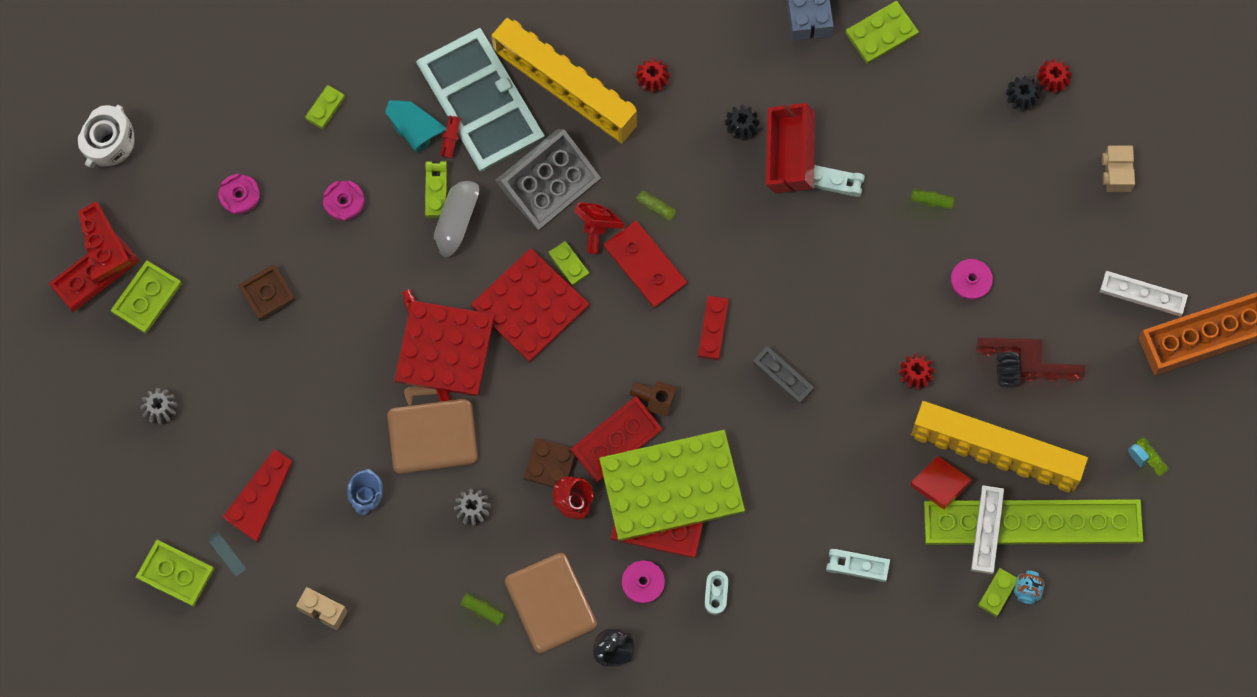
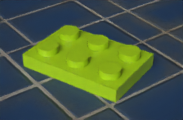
M895 1L846 29L845 34L868 65L919 35V31L898 1Z
M146 261L110 311L128 324L147 334L178 291L182 282L151 262Z
M156 539L136 575V579L194 607L214 568Z

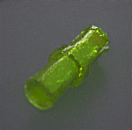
M913 188L911 201L929 204V207L939 206L952 210L954 196L938 194L933 190L928 192Z
M469 593L465 594L460 603L461 606L477 613V617L481 618L482 616L497 626L505 613L489 606L487 601L482 602L469 595Z

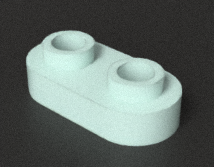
M713 571L707 577L705 609L712 615H719L726 609L728 577L721 571ZM719 580L721 585L716 587L713 582ZM717 601L720 605L714 608L711 603Z

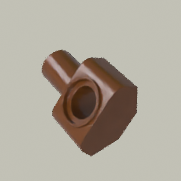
M659 381L656 382L654 388L633 382L629 395L637 396L639 399L649 402L647 406L648 411L667 417L677 388ZM659 395H664L668 399L665 402H659L656 398Z

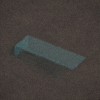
M218 531L207 539L235 576L246 570L245 566Z

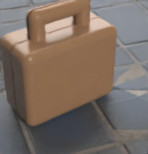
M415 386L404 390L409 406L392 408L388 411L387 419L392 463L396 473L404 474L467 466L477 462L478 452L473 406L468 399H455V393L448 392L451 400L410 406L413 396L437 394L436 389Z
M557 553L516 571L505 578L506 588L531 644L537 653L547 652L596 629L597 621L566 554Z

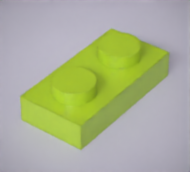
M327 85L305 116L306 121L323 130L344 101L345 95Z
M566 241L548 252L553 262L572 287L590 276L588 270Z
M999 568L978 607L997 617L1013 590L1017 577Z

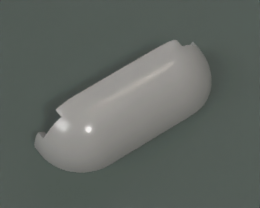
M459 182L452 186L447 195L434 232V240H436L437 247L440 250L439 253L445 258L450 257L463 240L479 194V185L475 182Z

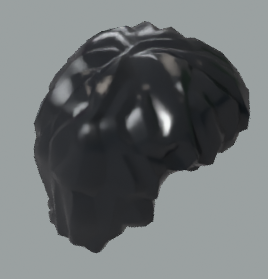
M618 629L603 630L597 635L593 645L595 661L606 667H619L622 664L631 662L634 655L632 635Z

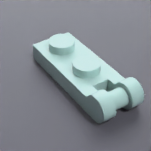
M814 165V188L855 197L861 196V184L864 183L865 175ZM847 181L853 182V186H846Z
M830 549V563L827 564V572L886 582L890 559ZM839 559H846L844 566L838 565Z

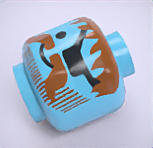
M1028 570L1025 574L1018 575L1014 588V594L1018 597L1017 600L1026 604H1035V602L1042 598L1045 582L1039 577V573Z

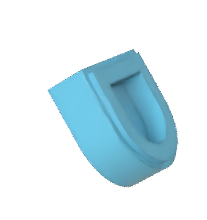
M1133 444L1128 448L1130 456L1140 468L1147 464L1149 455L1141 446Z

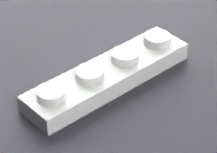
M1109 271L1105 272L1100 288V293L1180 317L1183 314L1188 295Z
M982 486L971 571L987 574L994 573L1004 494L1003 488Z

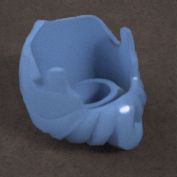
M370 469L356 473L351 478L347 491L348 500L355 509V512L360 515H367L371 510L379 506L383 496V484L379 476Z

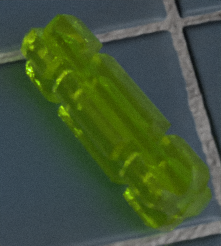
M643 190L638 195L637 200L640 203H646L648 208L660 215L662 213L664 218L671 220L675 215V209L670 206L666 207L667 204L654 196L650 197L648 192Z
M1142 437L1136 441L1135 444L1141 446L1149 455L1148 463L1151 467L1154 466V471L1157 475L1165 474L1168 471L1167 465L1161 462L1162 459L1153 447H1149L1147 439Z

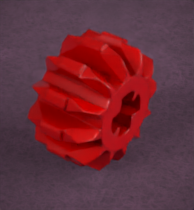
M653 57L651 62L644 59L643 65H638V72L635 73V78L638 79V86L643 85L644 91L650 88L652 94L655 88L661 92L662 86H667V79L670 78V73L667 72L668 66L662 65L663 61L661 59L657 63Z
M1055 58L1052 59L1051 63L1046 60L1044 66L1039 67L1037 80H1040V87L1046 86V92L1051 89L1056 94L1058 90L1063 92L1066 87L1070 86V79L1072 78V73L1068 72L1070 65L1063 66V60L1060 63H1057Z
M917 353L914 354L913 359L910 356H906V362L900 363L902 369L899 370L898 374L903 376L901 378L902 383L908 381V388H911L913 384L915 389L919 390L920 384L926 388L928 382L933 381L934 377L932 374L935 373V369L931 368L932 361L925 362V355L921 359H918ZM917 369L920 374L916 375V372L913 370Z

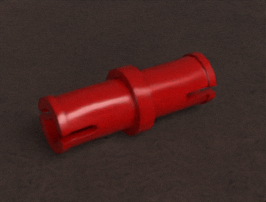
M449 115L446 131L442 135L444 140L439 156L452 159L455 143L459 139L457 134L461 118Z

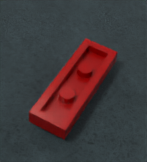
M708 296L698 358L719 361L729 299Z

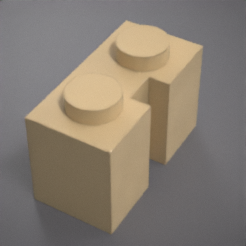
M1108 146L1105 153H1102V165H1105L1103 185H1106L1107 192H1132L1135 186L1133 146Z
M306 587L296 605L300 612L315 619L316 615H319V619L323 624L335 630H338L348 612L345 606Z

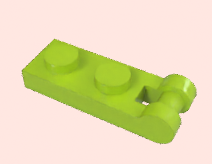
M426 161L425 216L426 218H440L447 198V161H440V163ZM440 171V176H433V172Z

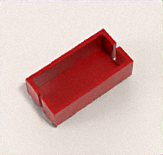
M807 103L789 105V109L785 105L768 108L766 186L774 193L792 192V188L795 191L814 189L815 111Z

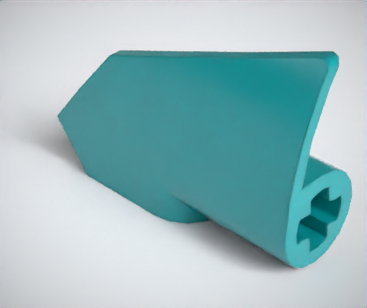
M388 101L385 111L386 115L391 120L396 132L406 139L416 153L426 149L430 144V139L446 131L445 126L410 101Z

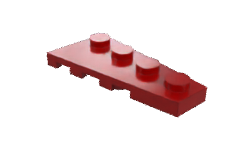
M95 201L79 210L82 232L85 237V248L88 253V263L92 273L91 279L94 284H97L132 263L98 202Z
M274 449L222 518L258 543L272 506L274 507L277 500L276 497L279 490L282 488L292 466V461Z

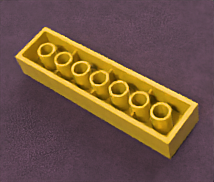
M506 18L491 35L494 52L623 144L637 127L636 107L631 102H625L620 99V96L614 90L606 89L597 78L592 79L582 67H576L571 64V61L565 55L560 56L551 45L548 43L543 44L534 33H528L522 29L523 27L519 22Z
M922 401L911 436H914V439L919 442L926 443L928 441L934 443L937 448L954 450L960 456H972L980 463L988 464L989 462L995 464L1000 470H1012L1021 477L1035 478L1041 484L1056 485L1059 490L1064 492L1075 491L1081 481L1088 459L1086 456L926 401Z

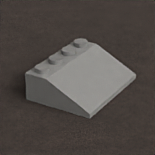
M557 129L495 181L513 204L539 230L601 177L564 129Z

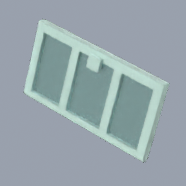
M481 28L416 61L446 115L461 118L458 135L480 172L545 139L539 125Z

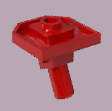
M579 202L574 209V212L585 222L584 233H588L587 253L598 254L600 234H605L606 228H624L625 223L610 209L600 204Z

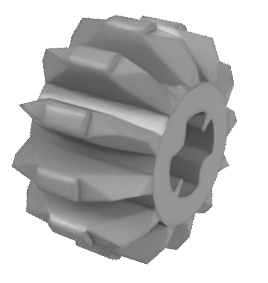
M156 388L155 394L148 391L150 397H142V401L145 404L140 406L141 410L144 411L143 416L149 418L150 423H154L157 420L158 424L162 425L163 419L170 422L169 415H176L173 409L178 407V404L174 402L175 396L173 394L169 395L167 389L161 393V390ZM159 403L162 406L160 409H158L156 406Z
M469 489V495L461 492L463 499L456 498L455 500L458 505L454 507V511L459 512L457 514L458 519L464 518L463 523L465 525L471 520L472 526H475L477 519L483 523L482 515L486 517L490 515L487 509L491 508L490 503H487L488 497L487 495L481 497L482 492L480 490L475 495L472 489ZM469 505L476 506V510L469 509Z

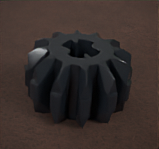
M1026 75L1022 80L1016 77L1014 82L1008 84L1009 89L1006 90L1005 94L1009 96L1007 103H1013V109L1019 106L1021 112L1024 110V107L1030 111L1033 105L1036 106L1038 104L1041 92L1038 91L1040 88L1039 84L1033 85L1034 78L1027 81Z
M742 104L739 110L734 106L732 112H727L726 117L728 119L725 120V126L728 127L726 131L727 133L733 132V138L739 135L740 139L744 140L745 135L751 138L752 133H757V126L760 124V120L756 119L758 114L757 112H752L751 106L745 110Z
M1010 351L998 353L996 358L998 384L1000 387L1006 388L1018 386L1020 383L1018 354Z

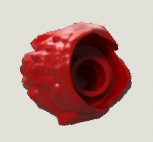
M563 477L553 487L554 492L552 496L554 500L552 504L565 517L577 520L584 519L589 513L590 503L594 500L591 484L581 478Z

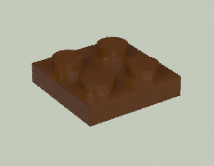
M274 264L238 285L259 321L296 300Z
M535 438L523 477L524 480L553 488L563 477H569L575 459L574 454L570 450L571 447Z

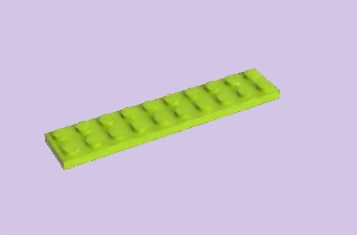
M1140 499L1003 500L997 545L1143 543ZM924 501L925 545H974L980 501H953L945 510L932 501Z

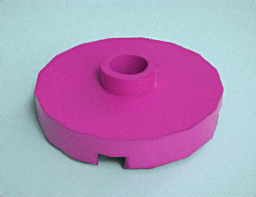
M234 174L222 181L218 191V198L221 206L227 212L242 215L250 212L257 206L260 200V191L252 177ZM239 193L243 194V196L240 198L236 197Z
M336 181L329 185L324 192V209L335 220H352L363 210L365 202L363 192L352 181ZM344 199L347 200L346 204L340 203Z
M967 259L954 267L951 273L950 284L953 291L959 297L975 301L988 294L992 286L993 275L985 263L977 259ZM973 276L976 280L970 281L968 277Z
M644 560L634 562L623 573V592L634 603H652L660 597L664 590L665 579L663 572L659 566L652 562ZM645 578L647 580V583L645 585H641L639 583V580Z

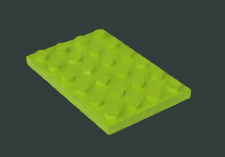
M725 430L599 458L618 541L745 513Z

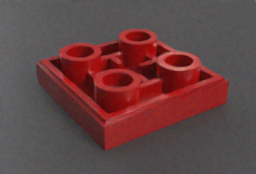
M937 456L911 481L910 486L945 510L971 484L972 479Z

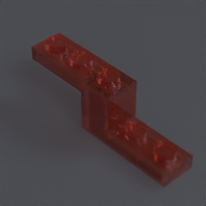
M978 338L976 342V352H981L982 355H992L1008 351L1018 353L1020 377L1024 378V380L1032 381L1037 378H1045L1047 381H1056L1060 378L1075 382L1082 379L1085 374V365L1042 364V339Z

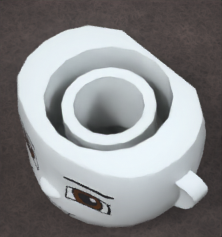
M110 105L100 106L93 110L78 136L79 150L87 158L85 165L90 168L96 165L102 167L114 166L123 162L132 152L135 142L132 124L120 105L116 107ZM113 134L109 141L101 143L105 136Z

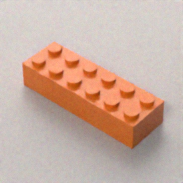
M1257 292L1143 330L1138 338L1154 376L1257 342Z

